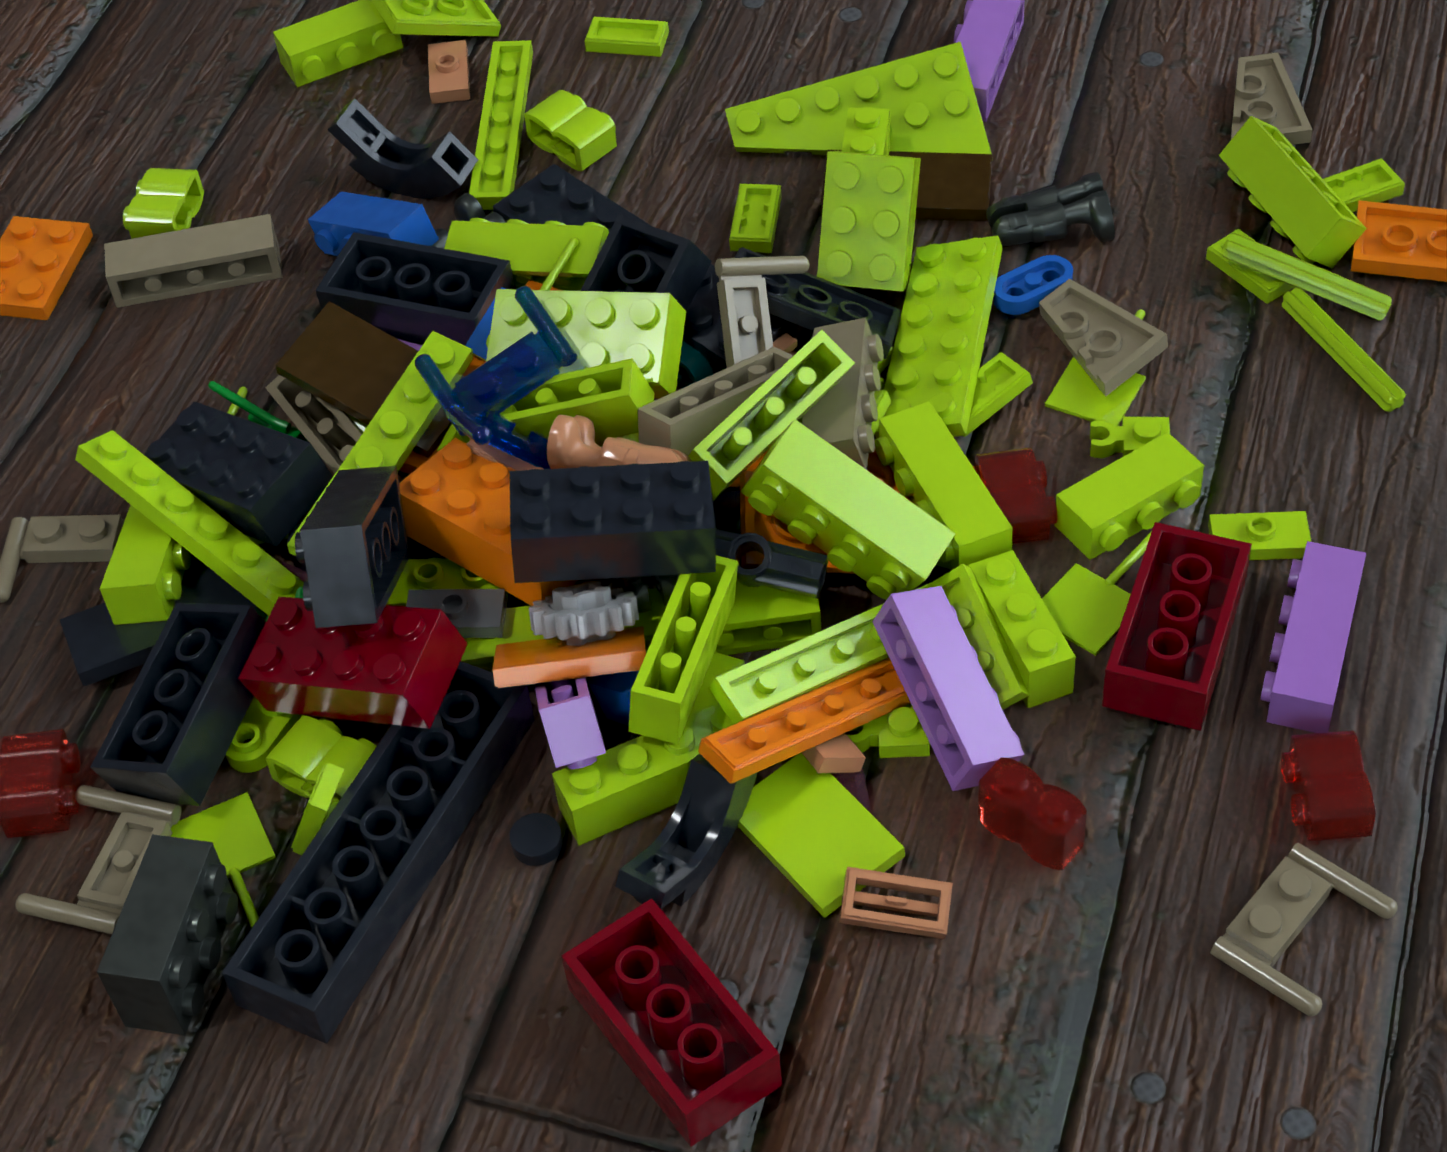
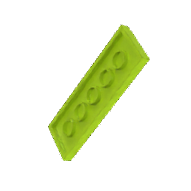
M998 235L916 247L884 388L891 399V404L884 416L930 401L953 437L966 436L1003 250ZM879 427L875 432L877 439L879 438Z

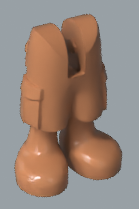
M558 415L551 426L547 443V460L551 469L673 463L681 461L692 462L681 451L661 446L645 445L619 437L617 439L608 437L601 447L595 443L593 422L589 418L579 415L575 417Z

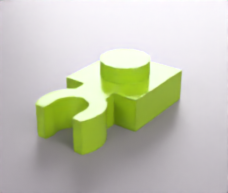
M1123 416L1122 426H1115L1104 420L1092 421L1090 423V439H1092L1090 456L1106 458L1114 453H1123V456L1166 432L1170 434L1169 417Z
M912 704L898 707L884 716L850 730L860 732L857 735H847L862 753L870 747L879 746V758L930 756V742Z

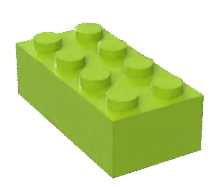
M496 289L484 377L498 388L633 358L654 391V398L660 399L675 392L677 388L686 311L670 293Z
M796 419L791 422L770 447L740 491L748 497L749 504L755 510L764 515H773L788 526L787 529L792 536L803 543H813L827 553L829 561L834 566L846 572H854L867 582L866 585L872 593L885 600L892 593L911 591L924 582L956 534Z

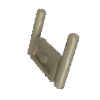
M777 256L723 258L716 260L715 272L719 277L717 290L727 368L773 347L765 278H762V275L806 273L809 269L807 257Z
M120 514L31 517L30 521L22 517L13 518L0 559V603H4L10 598L20 559H25L27 563L110 561L125 519H122Z
M82 785L75 794L78 804L121 814L77 894L78 903L72 904L23 893L18 896L15 906L17 911L22 914L112 934L152 834L171 837V827L178 823L181 816V807L172 803Z
M1298 842L1293 846L1288 857H1284L1226 928V933L1217 939L1210 954L1302 1013L1312 1017L1317 1015L1322 1009L1321 998L1274 969V964L1329 897L1330 891L1333 888L1384 919H1390L1396 914L1398 904L1394 899Z

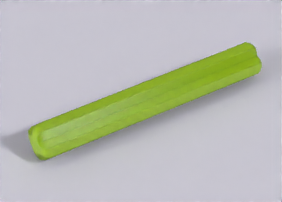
M1231 233L1228 236L1222 249V256L1295 287L1302 288L1307 292L1378 321L1385 318L1392 303V298L1386 294L1236 233Z
M1295 287L1283 295L1282 307L1384 411L1392 412L1404 404L1405 392L1302 288Z

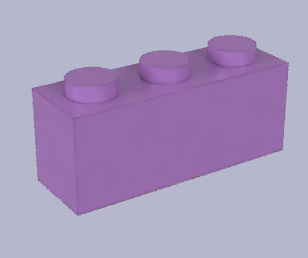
M586 677L534 684L539 713L556 768L565 765L569 769L583 768L596 762L597 756L606 754Z

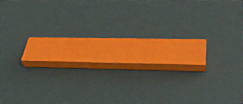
M886 658L701 738L698 752L730 784H733L884 716L898 707H904L911 702L890 658Z

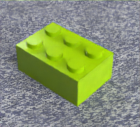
M840 151L827 152L817 277L840 286L902 292L907 289L911 271L921 158Z

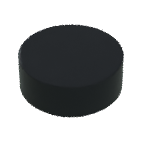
M544 813L525 815L514 823L510 831L513 853L520 862L526 865L540 866L553 861L562 850L563 838L560 826L550 815Z

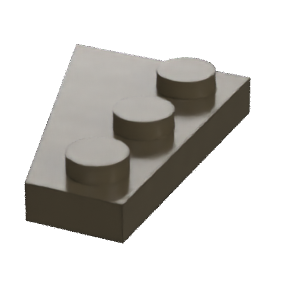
M1278 52L1238 58L1231 140L1249 117L1253 116L1277 127L1292 145L1311 142L1312 127Z
M1068 279L1039 302L1042 318L1105 397L1168 348L1166 333L1071 279Z

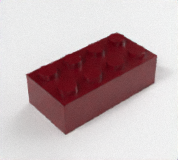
M1154 523L1105 669L1102 707L1199 731L1202 730L1246 583L1251 543L1163 523Z
M279 596L238 679L267 711L430 729L468 643L440 609L386 605L377 623L316 628L313 611L306 610L303 598Z
M652 898L561 955L568 988L690 1147L782 1086L779 1052Z

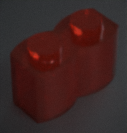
M1031 447L976 454L975 471L1012 526V544L1048 540L1050 524L1057 523V508L1054 497L1046 496L1044 490L1047 487V474L1043 460L1036 461Z
M64 729L3 736L0 749V825L7 838L68 831L70 815L78 813L79 804L75 798L77 789L72 784L73 773L80 771V753L77 744L69 742Z
M1354 730L1292 735L1289 752H1282L1281 769L1284 782L1293 783L1296 793L1291 795V812L1295 826L1303 825L1308 841L1372 836L1376 817L1374 799L1368 777L1364 771L1362 753Z
M1001 757L979 780L978 817L981 823L994 835L1010 842L1020 843L1023 850L1036 862L1052 869L1063 870L1084 846L1087 810L1081 801L1070 792L1054 785L1043 784L1040 777L1031 768L1019 761Z

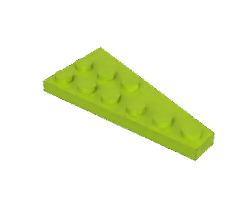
M961 42L725 109L734 147L737 152L785 153L786 151L827 155L828 150H842L848 107H871L890 109V151L992 154Z

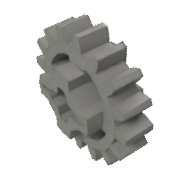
M585 581L578 585L555 588L552 591V595L545 596V600L534 601L533 606L529 607L531 630L535 636L543 635L544 639L557 636L558 639L566 640L567 645L572 646L584 645L587 642L597 640H609L616 635L615 631H623L624 626L635 625V620H639L637 598L634 596L633 591L623 592V588L610 590V587H602L600 581Z

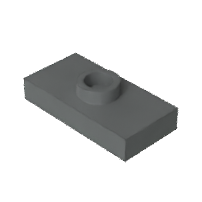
M505 589L408 591L406 607L442 610L463 638H502L507 605Z

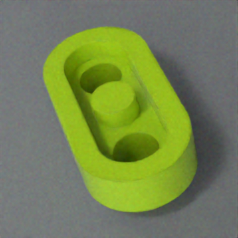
M254 697L226 752V758L230 766L237 771L245 773L256 772L267 766L265 758L302 715L267 711ZM247 739H252L250 742L243 743Z

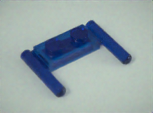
M528 286L518 288L515 292V299L538 332L534 334L531 331L456 382L455 389L451 388L430 355L421 354L415 360L416 369L461 436L472 433L476 424L479 422L482 425L559 374L560 371L558 369L560 367L570 366L577 360V354Z
M458 404L451 405L447 409L446 416L448 420L480 446L489 444L531 465L543 469H551L547 460L548 437L533 430L526 437L513 430L516 425L515 422L493 411H490L486 418L474 411L469 413Z

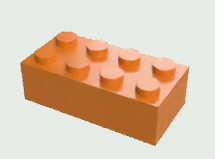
M454 438L399 483L407 536L500 589H505L509 594L533 606L534 601L545 600V596L552 595V591L555 588L573 586L578 580L514 582L510 529L509 471L516 470L509 467L506 468L501 463L489 461L472 453L467 443Z

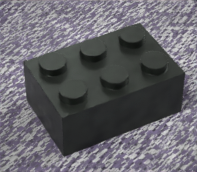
M154 834L151 836L97 970V974L125 1027L186 1035L192 1016H197L202 1009L205 981L210 969L214 970L219 963L221 938L226 925L232 924L238 908L237 895L232 891L226 876V868L221 864L213 842Z

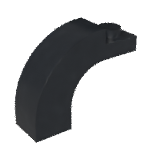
M355 98L344 106L327 129L354 155V158L348 165L356 172L387 191L413 198L432 199L449 194L463 184L478 161L450 131L428 144H415L400 139L389 132Z
M701 754L691 760L678 804L665 828L648 848L620 868L615 887L632 895L641 904L652 898L660 909H663L670 902L679 906L687 902L703 884L729 844L747 806L757 773L730 784Z

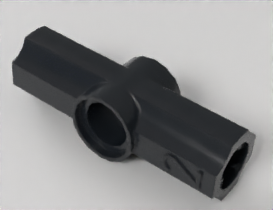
M716 529V555L738 561L737 580L741 584L748 587H759L762 585L818 599L826 577L828 555L769 542L763 536L756 533L740 535ZM758 551L764 555L762 564L757 568L744 569L739 565L742 556L747 552Z

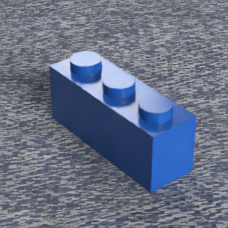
M341 191L308 219L315 234L314 240L324 254L333 256L339 255L353 232L432 246L439 240L423 204Z

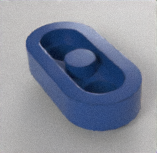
M1046 255L1009 271L997 278L993 296L994 305L1006 314L1020 315L1039 307V302L1068 279L1073 280V266L1067 259L1061 256Z

